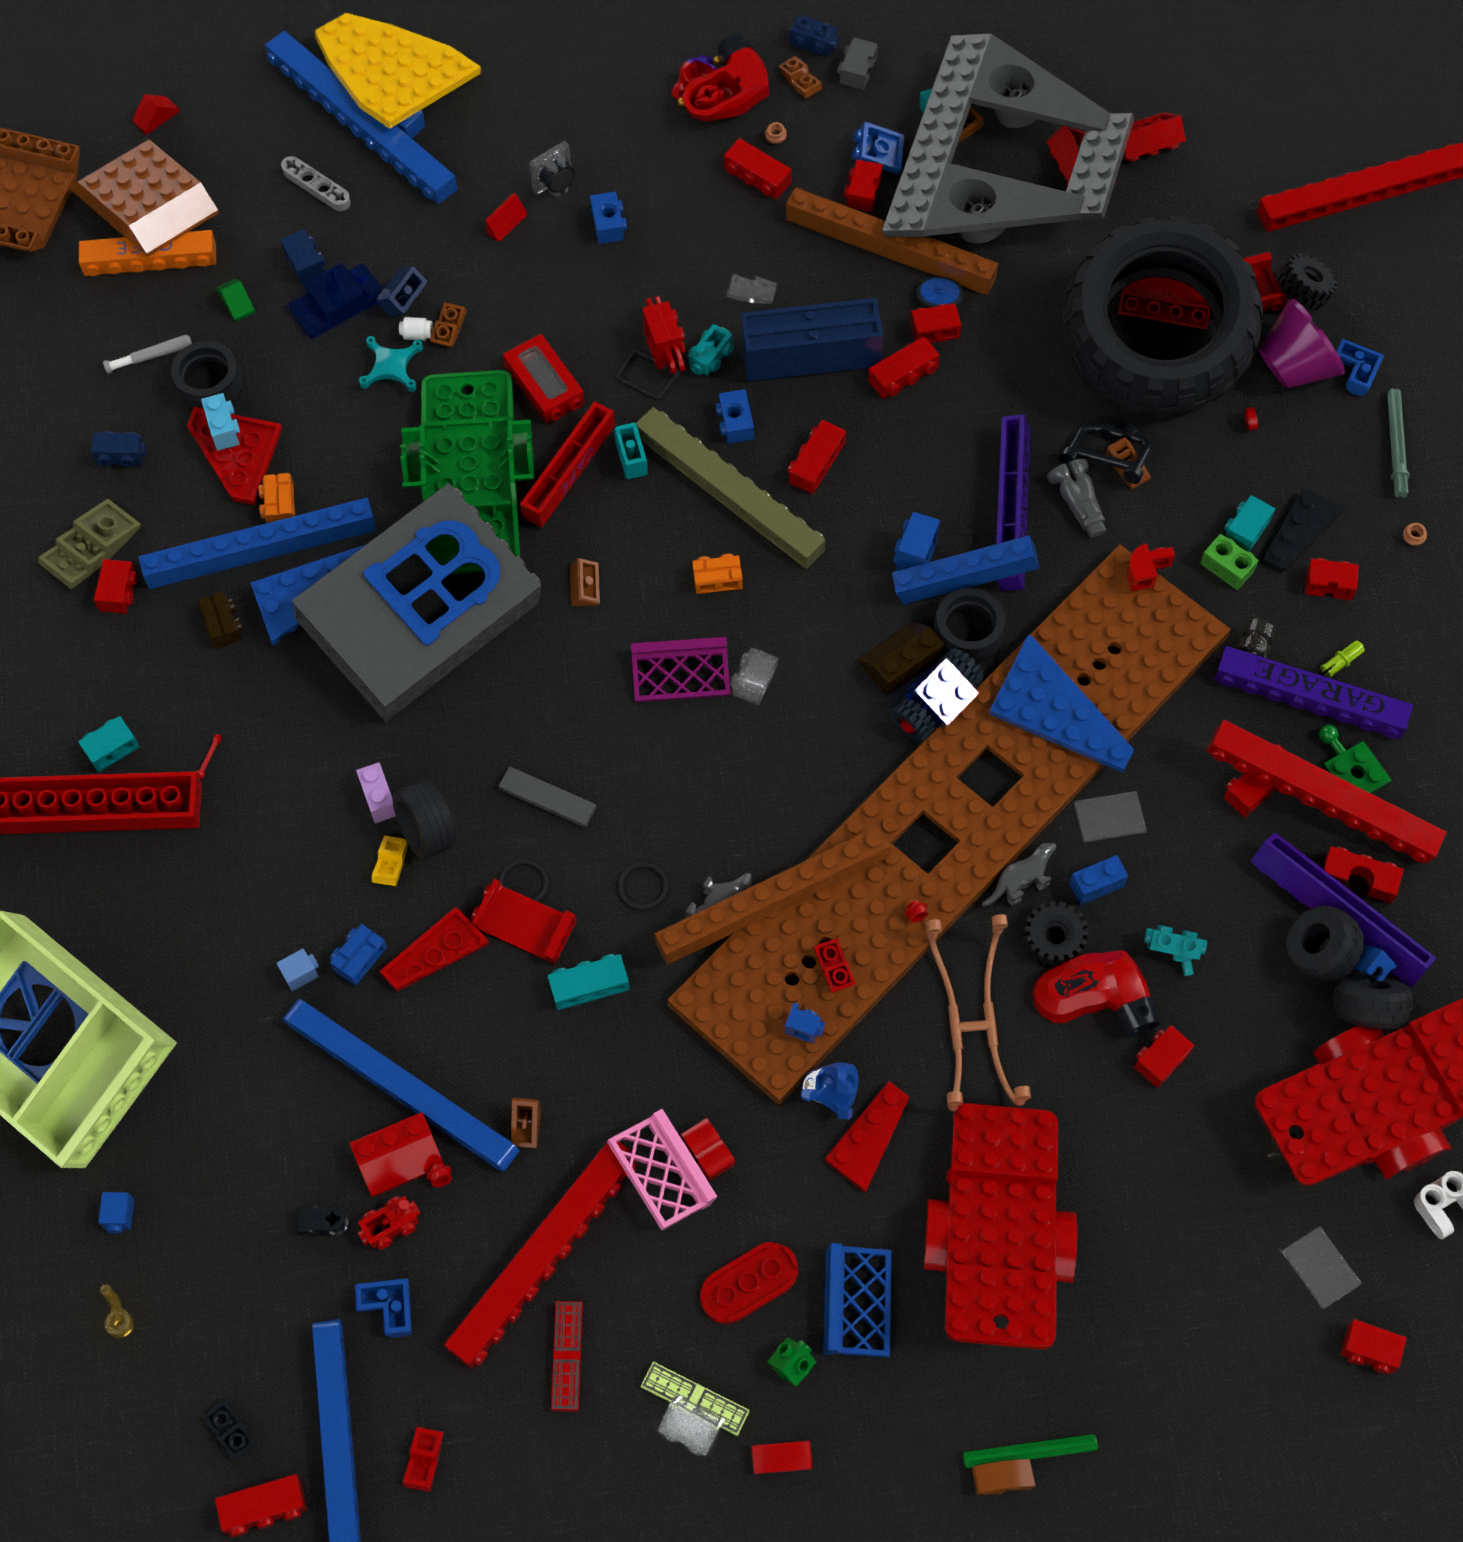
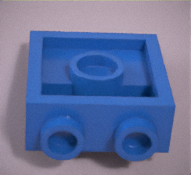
M864 122L861 128L855 131L853 141L857 142V146L854 147L851 158L855 160V165L857 159L883 164L882 170L898 175L902 165L904 135Z

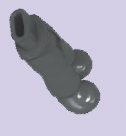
M1076 459L1071 461L1068 467L1066 464H1062L1051 470L1047 474V480L1051 484H1061L1059 489L1062 498L1071 509L1083 531H1087L1089 537L1094 538L1107 532L1104 526L1105 518L1097 501L1092 480L1086 474L1089 465L1085 459Z

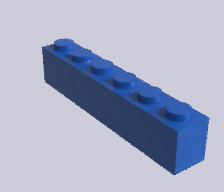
M1029 535L892 572L896 594L904 605L1036 570L1040 567L1036 548Z

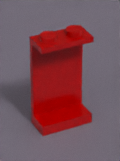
M494 878L492 884H488L483 892L484 899L481 905L476 906L472 913L473 925L486 934L556 964L577 922L575 914L567 910L564 913L559 912L502 886L500 881Z

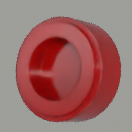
M1245 408L1244 418L1247 429L1249 431L1258 429L1255 408Z

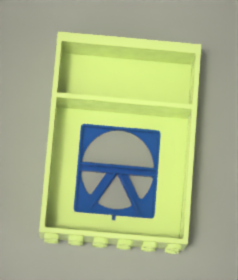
M0 911V1015L7 999L21 988L31 1018L30 1022L0 1017V1029L23 1031L10 1050L5 1046L0 1032V1115L61 1168H86L177 1042L25 915ZM33 984H42L54 989L40 1009L32 989ZM64 997L68 1001L75 1019V1034L56 1060L48 1065L32 1066L18 1060Z

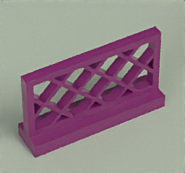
M726 637L631 643L635 703L730 696ZM722 655L723 664L717 670L707 663L712 656ZM695 657L701 663L692 672L683 663L688 658ZM665 659H672L677 664L670 673L659 666ZM637 661H648L653 667L644 675L638 670ZM704 665L714 673L707 682H704L696 675ZM680 667L690 674L682 684L673 677ZM723 668H724V676L720 673V672L723 670ZM656 669L666 676L659 685H656L649 679V676ZM638 675L642 677L640 682L638 681ZM718 676L725 682V690H714L709 684ZM692 678L703 685L698 692H691L685 687ZM669 679L679 687L672 694H667L661 689ZM645 681L655 688L650 695L639 696V688Z

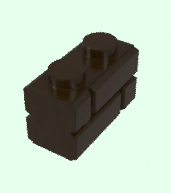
M221 591L212 594V596L198 599L197 602L214 649L239 642L241 640L239 632L243 631L239 617H233L232 612H235L236 608L232 598L227 599L225 592Z

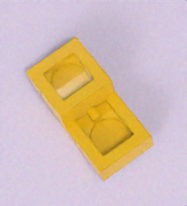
M384 836L378 850V860L372 873V883L397 885L408 847L406 839Z

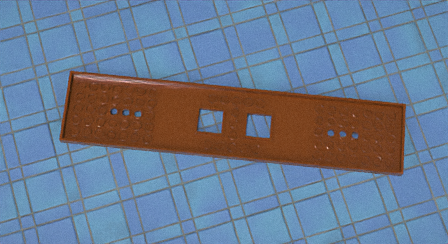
M1119 545L1030 636L1042 646L1128 742L1228 638L1231 629L1158 573L1154 588L1131 592L1127 580V568L1132 553L1122 545ZM1025 640L808 859L877 826L880 827L891 846L889 858L733 933L667 1000L668 1007L779 1106L804 1081L806 1075L831 1053L931 948L927 937L926 922L929 920L941 921L942 932L937 935L935 939L937 942L1001 875L1002 871L1011 865L1105 766L989 715L990 709ZM1116 646L1121 652L1119 654H1112L1108 651V648ZM1102 662L1105 668L1097 670L1093 667V663ZM1085 677L1090 681V684L1082 686L1078 683L1077 679ZM986 749L1022 777L994 807L958 779ZM922 814L958 842L929 874L893 845ZM917 900L921 904L926 903L928 905L926 909L929 914L922 921L911 923L909 918L904 915L909 903ZM838 938L856 985L831 993L813 946L818 945L824 940L830 941ZM810 957L816 961V965L813 968H806L803 966L802 961ZM789 975H795L799 978V982L791 986L785 982V978ZM794 1003L799 1004V1010L808 1009L814 1011L821 1017V1021L826 1023L822 1036H816L814 1044L785 1034V1024Z

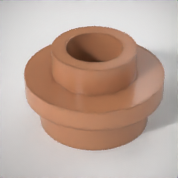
M777 122L771 123L765 131L766 139L775 144L783 142L787 136L784 126Z
M1412 523L1405 527L1403 538L1408 544L1418 546L1425 542L1427 532L1422 524Z

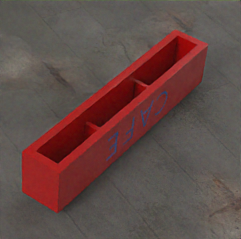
M595 401L520 503L523 519L540 528L544 526L615 427L613 410Z

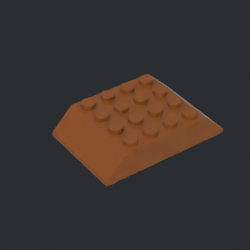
M151 140L140 144L70 187L73 193L147 257L219 213L202 183Z

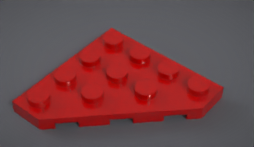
M194 407L187 427L231 499L235 502L255 505L259 496V485L263 484V476L267 473L282 431L281 424L232 414V420H237L240 432L236 433L240 445L217 451L204 408Z

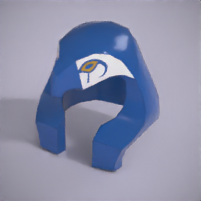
M843 1062L816 1067L804 1078L800 1095L801 1099L809 1102L810 1100L819 1102L835 1112L839 1119L848 1120L852 1117V1108L850 1107L854 1103L858 1090V1071L853 1064Z

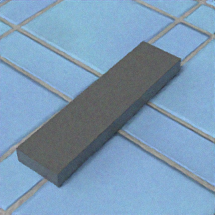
M512 767L508 768L498 786L499 790L585 828L597 808L596 804Z

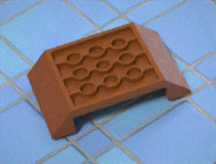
M0 128V245L28 252L45 247L71 193L70 187L77 180L80 153L78 145Z

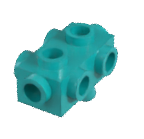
M715 324L709 330H705L700 338V342L696 346H692L688 352L690 369L697 375L703 373L708 376L711 371L716 372L721 365L720 359L724 355L729 356L733 350L732 334L726 328H720Z
M1158 925L1157 929L1147 928L1144 936V943H1147L1146 948L1173 954V960L1181 962L1184 976L1193 975L1191 960H1200L1201 954H1205L1207 940L1197 938L1198 933L1183 930L1182 934L1172 933L1173 928Z

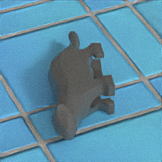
M1043 843L1036 848L1029 858L1006 867L998 879L994 893L991 897L984 900L981 905L986 907L996 902L1006 893L1008 903L1014 906L1022 901L1021 896L1024 893L1021 889H1025L1033 883L1036 884L1038 891L1049 887L1051 878L1050 876H1044V871L1050 856L1056 850V844Z
M745 873L733 881L714 884L709 876L703 884L705 888L703 893L708 895L704 900V904L696 909V904L691 902L685 912L686 918L750 888L752 875Z

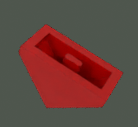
M144 94L132 121L142 132L148 135L180 110L166 96Z

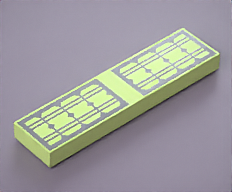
M655 1362L652 1363L641 1385V1388L736 1436L739 1435L750 1410Z

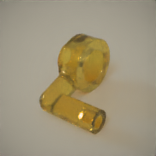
M103 1285L100 1292L110 1303L111 1313L105 1320V1329L112 1337L123 1338L132 1331L134 1320L126 1310L122 1309L120 1298L109 1285Z

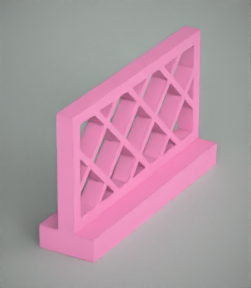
M663 1109L607 1141L661 1230L670 1227L700 1209L707 1208L717 1198L716 1193ZM649 1126L654 1134L652 1142L639 1138L641 1129ZM623 1139L634 1142L631 1153L621 1151L617 1142ZM637 1144L651 1147L649 1159L635 1155ZM655 1149L665 1152L667 1155L666 1164L652 1160ZM633 1160L647 1164L645 1176L634 1172L632 1169ZM651 1166L665 1169L662 1181L648 1177ZM668 1171L679 1174L681 1178L680 1186L666 1182ZM647 1182L661 1186L658 1198L647 1193ZM665 1188L678 1191L676 1203L662 1199ZM682 1193L692 1195L697 1204L692 1207L681 1205ZM661 1205L675 1209L673 1217L667 1221L663 1219L659 1212Z

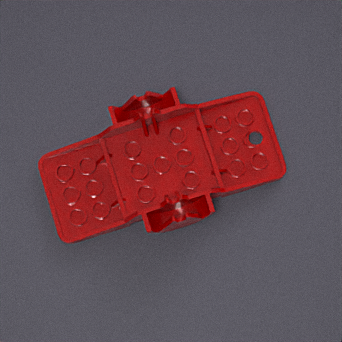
M1463 998L1410 1022L1408 1026L1388 1035H1385L1382 1029L1359 1025L1324 1043L1313 1052L1319 1062L1318 1065L1261 1090L1255 1098L1257 1111L1294 1177L1302 1185H1315L1366 1163L1376 1162L1386 1180L1402 1170L1409 1172L1418 1165L1422 1166L1441 1152L1452 1150L1442 1130L1463 1118ZM1292 1126L1301 1128L1303 1138H1291L1289 1128Z
M965 1103L959 1105L954 1112L948 1201L927 1199L928 1207L924 1244V1269L945 1271V1332L954 1341L1032 1349H1047L1054 1344L1056 1337V1282L1073 1283L1077 1252V1217L1075 1212L1056 1211L1058 1120L1055 1114L1050 1111ZM997 1316H1002L1007 1319L1008 1325L1005 1328H997L993 1319Z

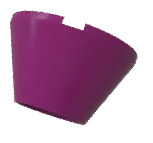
M1295 299L1288 301L1258 348L1267 366L1286 389L1341 376L1345 373L1343 371L1345 367L1329 339L1321 329L1319 330L1311 321L1313 319L1311 315Z

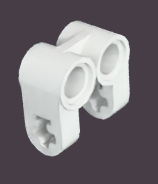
M1457 1171L1447 1172L1438 1180L1426 1185L1414 1199L1416 1210L1439 1239H1444L1454 1233V1227L1442 1209L1457 1201L1463 1210V1174ZM1446 1182L1454 1184L1457 1192L1450 1191L1447 1188ZM1425 1195L1432 1196L1436 1205L1429 1204L1425 1199Z

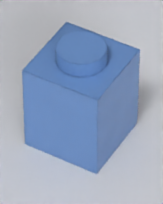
M303 948L277 962L291 991L319 977L315 970L319 967L313 954L307 956Z

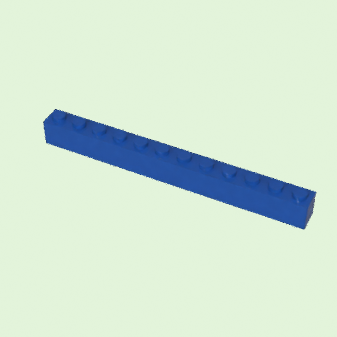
M285 30L265 44L267 50L266 57L272 65H277L286 77H291L300 89H305L314 101L320 102L328 113L334 114L343 126H348L357 138H362L371 150L374 149L385 162L391 163L400 175H405L414 187H419L429 200L432 199L439 205L458 190L454 174L396 125L389 129L360 109L334 72Z

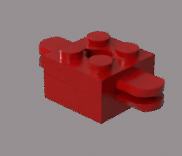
M659 295L654 296L655 305H653L651 298L645 299L646 307L642 308L644 335L654 358L656 368L661 369L668 365L670 373L675 374V365H677L679 372L685 371L682 354L686 352L683 343L685 335L682 327L677 326L678 316L676 310L671 309L668 301L661 303Z

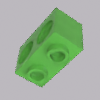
M1220 534L1205 550L1200 564L1236 590H1239L1255 572L1259 560L1251 552L1245 551L1236 545L1232 539Z

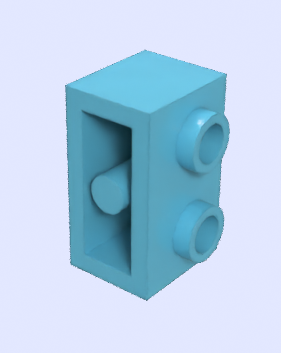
M224 393L201 399L217 451L240 445L236 434L240 432L237 420H232L231 415L235 414L231 400L226 401Z

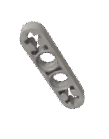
M290 156L283 159L281 167L286 178L334 210L344 211L349 208L351 201L349 193L345 189L296 157ZM306 175L313 176L311 181L302 180ZM322 186L330 188L327 192L318 191Z

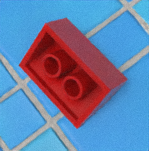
M1160 113L1133 122L1122 159H1125L1127 162L1139 160V156L1144 154L1151 156L1158 154L1159 150L1163 148L1170 150L1179 147V143L1186 141L1181 115Z
M1063 125L1047 140V143L1050 147L1051 155L1059 164V171L1068 182V187L1085 131Z
M423 1112L350 1143L372 1198L428 1174L431 1167L436 1164H444Z

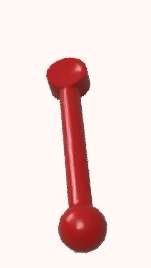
M219 734L214 736L213 744L200 770L196 771L200 779L204 777V771L217 744L221 742L222 736Z

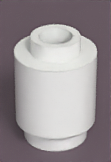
M404 317V320L400 321L399 334L403 335L404 340L426 341V339H431L433 323L427 320V318Z

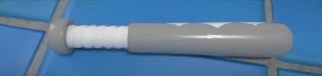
M182 335L130 353L129 356L110 362L105 360L103 364L107 374H110L112 370L133 363L135 365L178 352L192 344L189 335Z

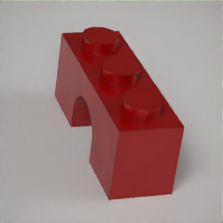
M1332 846L1325 856L1322 867L1324 871L1344 886L1349 876L1359 875L1363 877L1369 885L1367 897L1388 904H1392L1397 896L1404 869L1397 867L1393 863H1383L1373 860L1368 855H1357L1343 847Z

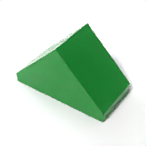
M234 278L215 288L235 322L255 313L254 307L240 280Z

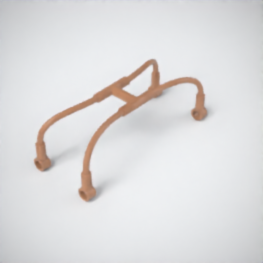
M1003 914L992 917L993 937L987 958L984 981L985 1003L983 1007L985 1020L960 1022L958 1005L955 1003L953 989L935 941L937 935L942 932L941 921L929 920L926 922L927 937L949 999V1020L953 1050L956 1056L953 1092L946 1094L948 1109L951 1111L957 1110L958 1105L963 1104L962 1092H960L962 1075L961 1050L963 1049L961 1032L986 1030L988 1046L991 1048L994 1065L1007 1096L1017 1106L1023 1105L1026 1100L1031 1098L1029 1086L1014 1088V1095L1004 1075L997 1050L999 1045L990 986L998 939L1003 929L1008 927L1007 916Z

